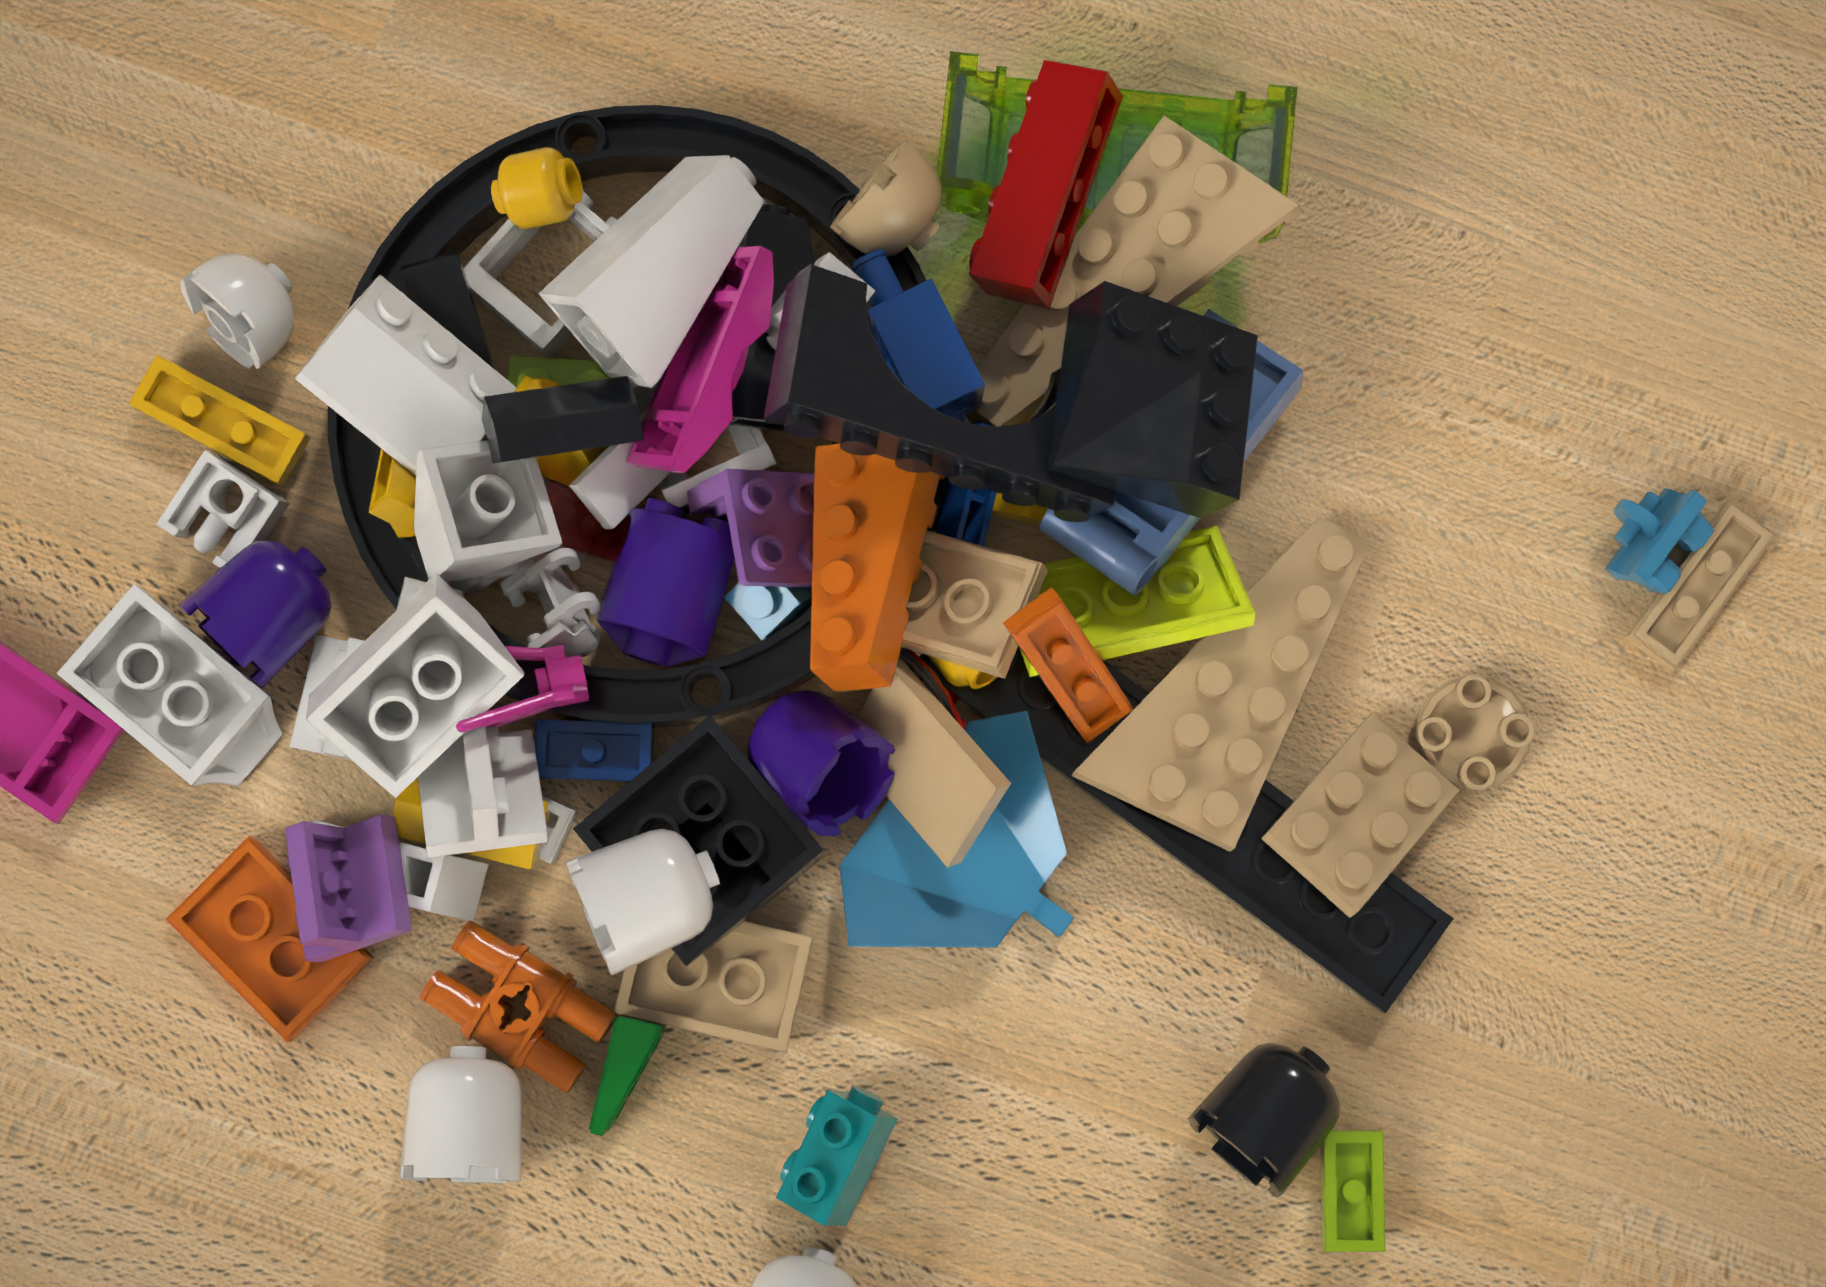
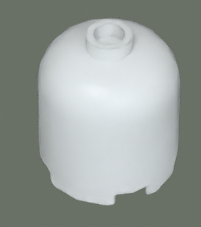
M666 829L648 831L565 862L574 887L576 886L585 907L583 910L611 975L692 939L701 933L711 920L713 901L710 888L720 884L714 865L707 851L695 854L688 841L675 831Z
M452 1046L450 1048V1058L432 1060L420 1067L412 1077L408 1090L399 1179L427 1181V1178H451V1182L459 1183L521 1182L523 1094L521 1081L515 1071L502 1062L486 1059V1048L475 1046Z

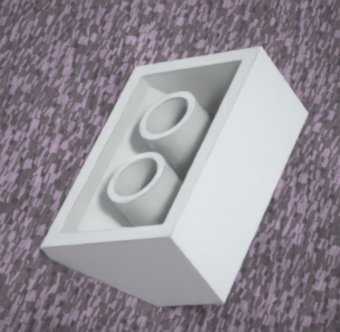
M381 275L373 281L345 312L295 377L299 383L415 476L417 453L421 449L480 441L486 434L482 423L484 397L512 393L516 389L513 384Z
M435 573L309 694L306 721L396 798L464 733L456 729V724L459 721L487 712L524 676V671L482 615Z

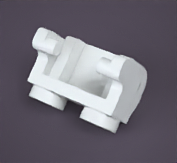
M560 548L554 550L538 562L531 559L519 568L516 573L511 574L500 583L504 595L509 598L513 607L523 605L525 603L523 593L531 591L538 595L546 613L544 621L548 630L543 634H531L527 638L529 643L527 647L547 648L563 644L565 657L575 655L585 657L595 651L600 641V633L597 627L590 623L584 608H587L590 614L593 615L600 612L601 605L594 593L580 592L578 585L570 579L567 571L561 566L567 564L572 571L580 568V560L573 549Z

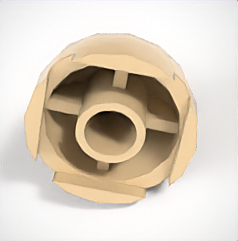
M905 140L903 145L897 146L861 185L863 188L853 200L854 203L849 200L830 226L845 242L865 254L878 249H884L887 257L895 256L909 245L918 252L929 242L941 226L933 219L942 202V184L936 169L908 140Z

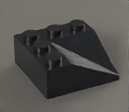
M1107 281L1102 282L1069 304L1047 469L1198 518L1207 516L1240 499L1258 335Z
M711 715L573 828L591 852L657 829L677 832L688 841L695 854L703 851L708 852L720 884L710 888L713 910L711 920L705 929L692 939L671 948L685 966L691 964L763 908L827 855Z

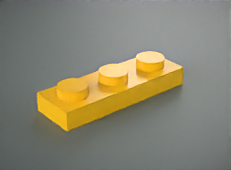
M159 355L155 356L128 403L136 410L281 487L286 483L310 440L306 433Z

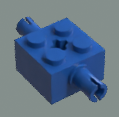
M884 249L872 251L851 264L853 272L875 290L869 299L872 307L867 309V314L874 340L889 368L905 387L921 401L949 417L970 423L966 414L981 408L985 383L932 278L903 291Z

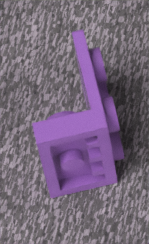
M725 469L687 491L690 514H713L716 519L729 522L738 580L742 586L812 587L814 473Z

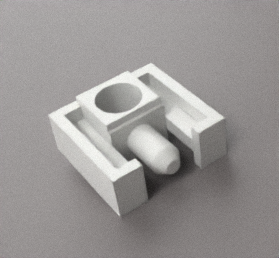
M204 450L156 524L174 537L188 538L192 532L189 530L190 526L202 508L206 509L210 513L194 536V548L201 553L214 550L229 526L237 529L221 556L216 555L212 561L213 564L221 568L243 548L253 542L266 540L290 503L218 453ZM237 483L242 490L243 500L240 507L231 513L226 507L225 495L227 490Z

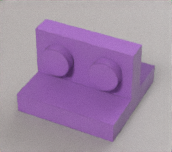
M378 814L344 828L305 821L285 828L288 864L291 869L296 906V922L299 928L300 943L304 947L305 961L324 962L412 931L396 819L394 816Z

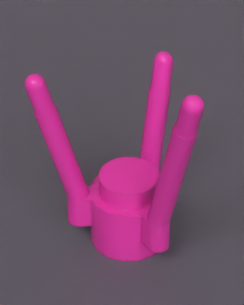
M563 644L547 648L505 646L515 660L545 662L544 668L534 669L539 695L461 720L456 724V729L462 733L485 726L501 727L551 708L589 701L581 656L565 657Z

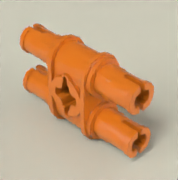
M468 921L456 937L451 949L494 976L492 980L494 983L493 988L489 994L485 993L481 997L438 970L424 987L419 999L461 1025L460 1032L464 1034V1039L467 1041L474 1039L507 1060L509 1062L508 1067L511 1069L521 1070L523 1067H526L560 1090L569 1093L587 1064L545 1038L546 1031L543 1027L549 1019L553 1020L555 1017H558L597 1043H600L611 1029L618 1014L575 987L577 980L573 978V974L570 972L563 974L530 953L528 945L517 943L513 947L475 922ZM530 989L525 1002V1007L531 1011L530 1016L525 1015L516 1018L511 1024H508L513 1011L512 1005L507 1002L508 997L520 996Z

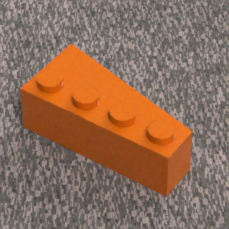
M840 443L815 447L810 670L834 692L891 687L910 614L906 610L913 583H918L921 565L923 564L919 557L927 528H932L937 505L934 503L939 479H944L945 476L930 471L924 473L908 472L898 468L895 465V460L876 454L869 456L850 454L840 448Z

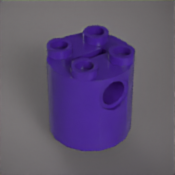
M649 498L642 509L635 508L630 511L626 540L619 556L614 561L602 598L601 610L597 614L596 621L623 654L650 664L668 667L708 654L725 600L727 583L735 557L728 522L711 517H704L702 523L679 518L681 508L661 500Z

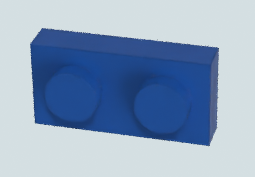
M536 719L535 753L539 778L630 782L653 762L654 726L652 724L624 725L593 721Z

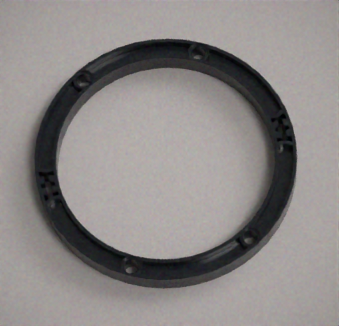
M662 105L613 106L576 112L535 124L495 142L463 161L435 183L402 216L380 245L359 281L348 309L379 275L410 299L400 270L402 266L458 251L460 255L477 237L501 218L505 217L507 214H500L494 205L491 185L494 180L498 179L499 166L502 161L513 154L544 147L554 148L564 158H571L579 171L581 181L621 173H669L685 157L729 155L730 158L735 157L742 161L753 173L756 179V184L753 187L761 197L777 205L789 208L790 213L796 217L806 218L807 224L835 248L850 267L854 261L866 254L845 242L830 226L849 200L854 203L853 200L860 189L843 173L810 150L771 130L735 117L694 108ZM592 137L598 140L596 147L588 154L576 155L570 152L572 144L579 138ZM908 247L895 256L887 257L903 291L927 281L919 263ZM328 406V444L334 484L344 519L362 560L383 594L397 609L405 577L424 582L428 581L416 536L398 538L390 523L368 513L381 448ZM945 476L944 479H939L934 498L937 509L932 528H927L928 531L934 532L949 477ZM811 608L795 621L768 638L733 654L704 663L665 670L637 671L583 665L589 701L551 708L545 712L578 721L624 725L652 724L654 727H676L700 723L709 715L714 720L756 708L795 690L817 676L810 670ZM488 624L504 646L527 647ZM515 660L524 671V676L505 695L516 701L539 695L534 669L544 668L545 662ZM704 678H715L721 682L723 687L720 700L710 707L698 706L692 699L694 686L699 680Z

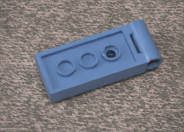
M1210 309L1204 314L1205 317L1236 327ZM1258 340L1244 462L1302 389L1303 370ZM1116 491L1114 506L1089 517L1087 521H1064L1054 515V510L1048 509L1042 518L1039 529L1132 595H1137L1148 584L1156 570L1159 571L1200 518Z

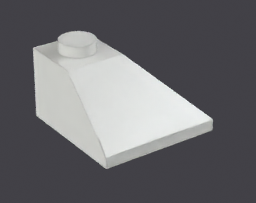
M488 440L425 448L417 453L414 533L428 580L435 573L445 582L485 576L555 549L562 544L536 457L492 464Z

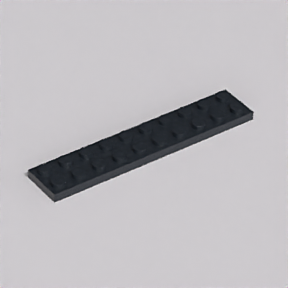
M1019 646L1005 679L997 677L979 689H973L970 685L963 687L952 685L945 679L927 655L921 653L919 656L935 672L944 687L984 718L1027 711L1039 755L1043 762L1381 1013H1386L1454 919L1393 873L1389 874L1363 907L1349 918L1261 839L1294 801L1267 780L1264 781L1235 849L1229 852L1071 776L1130 713L1087 744L1040 676H1029ZM1102 660L1135 709L1149 693Z

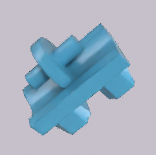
M1666 488L1663 489L1659 496L1652 492H1647L1639 504L1627 499L1620 500L1613 512L1620 522L1623 523V526L1614 538L1622 546L1608 563L1605 570L1617 580L1636 582L1651 592L1664 594L1670 592L1681 577V569L1667 557L1672 548L1677 544L1684 551L1695 552L1704 546L1715 531L1701 512L1707 500L1696 490H1690L1687 494H1682Z

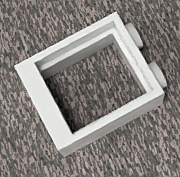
M582 191V200L580 203L575 204V210L569 220L593 241H596L617 219L611 216L604 222L590 210L594 203ZM508 219L464 267L471 293L545 358H555L574 335L560 319L551 327L496 280L542 228L520 229Z

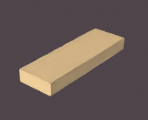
M1730 500L1722 505L1710 521L1715 531L1704 546L1695 552L1688 551L1679 563L1678 567L1681 569V577L1670 592L1666 594L1657 593L1624 637L1670 672L1676 671L1777 535Z

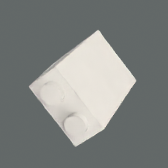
M729 155L685 157L538 293L609 378L628 376L630 384L652 388L660 380L765 202L753 187L756 184L753 173L742 161L735 157L730 158Z

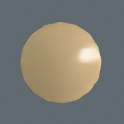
M1472 674L1448 680L1430 693L1418 713L1415 736L1420 755L1457 788L1477 791L1498 786L1518 772L1529 754L1535 728L1532 720L1529 718L1527 708L1512 689L1493 678Z

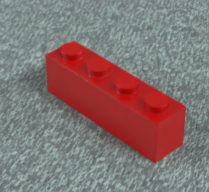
M1044 60L1038 78L1030 83L1025 101L1026 112L1019 132H1015L1012 135L1008 144V164L1000 185L993 189L990 195L988 221L982 238L976 240L970 253L969 275L987 295L1050 309L1123 99L1122 93L1107 71Z

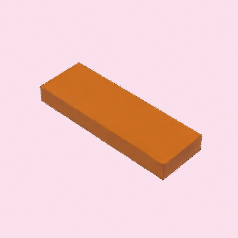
M1052 587L1003 622L1019 648L1087 744L1134 710L1084 632Z

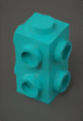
M852 1085L850 1091L827 1090L825 1096H821L808 1113L806 1127L809 1129L800 1148L790 1154L782 1167L780 1180L783 1183L776 1198L824 1227L846 1226L898 1118L881 1109L884 1103L882 1098L861 1087Z

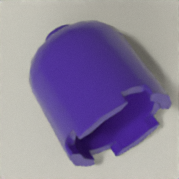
M271 540L256 541L243 548L178 604L188 616H191L198 609L206 617L198 627L237 666L241 665L245 668L249 663H252L258 669L250 678L261 688L270 682L323 628L330 617L332 608L330 593L320 579L327 572L323 564L304 546L294 553L282 543Z
M802 690L783 695L769 705L762 713L749 737L747 751L750 763L776 792L786 807L819 836L839 835L842 831L838 826L844 824L855 815L861 820L868 818L884 799L894 780L895 773L887 767L890 754L895 752L894 746L839 703L818 691Z

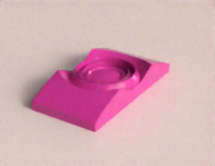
M762 246L738 247L658 381L641 423L644 440L633 443L626 463L637 468L685 473L709 450L733 420L732 392L744 371L749 354V346L770 328L774 287L773 252Z
M0 640V787L52 822L60 824L124 729L81 693L46 673Z

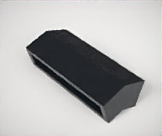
M628 376L484 397L482 423L489 442L492 464L644 440L639 406Z

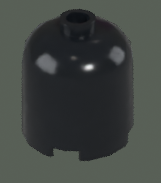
M1266 1043L1256 1046L1247 1053L1187 1119L1196 1133H1200L1206 1127L1218 1139L1211 1150L1233 1170L1254 1186H1257L1265 1178L1270 1184L1269 1192L1272 1196L1278 1198L1286 1191L1334 1128L1339 1118L1340 1103L1334 1086L1326 1077L1330 1067L1319 1055L1304 1046L1296 1052L1284 1045Z

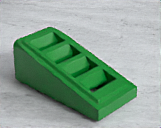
M620 1015L615 1018L589 1125L591 1134L603 1136L614 1126L663 1037L666 1025L626 1015Z

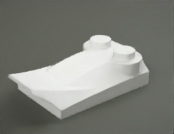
M135 584L57 672L61 678L192 786L209 783L239 786L282 736L273 712L271 696L177 618L167 606L158 602L144 589Z

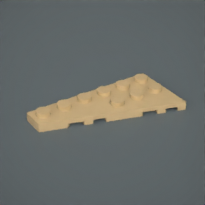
M1163 116L1075 235L1050 309L1025 303L977 369L985 383L981 408L975 411L995 426L1003 427L1019 424L1038 409L1046 394L1051 373L1061 368L1069 304L1102 282L1107 281L1178 306L1210 282L1211 275L1238 255L1242 258L1260 245L1258 240L1281 223L1285 222L1288 225L1303 214L1304 211L1297 203L1166 116Z
M1319 517L1246 592L1256 613L1254 626L1203 637L1071 776L1229 852L1235 849L1371 541Z

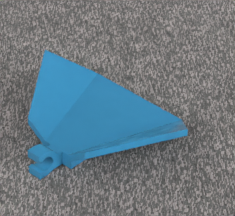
M1027 711L967 722L965 730L967 734L1011 784L961 863L947 868L890 800L887 801L843 859L839 867L849 947L997 948L1023 911L1057 937L1063 934L1074 917L1038 892L1067 855V850Z

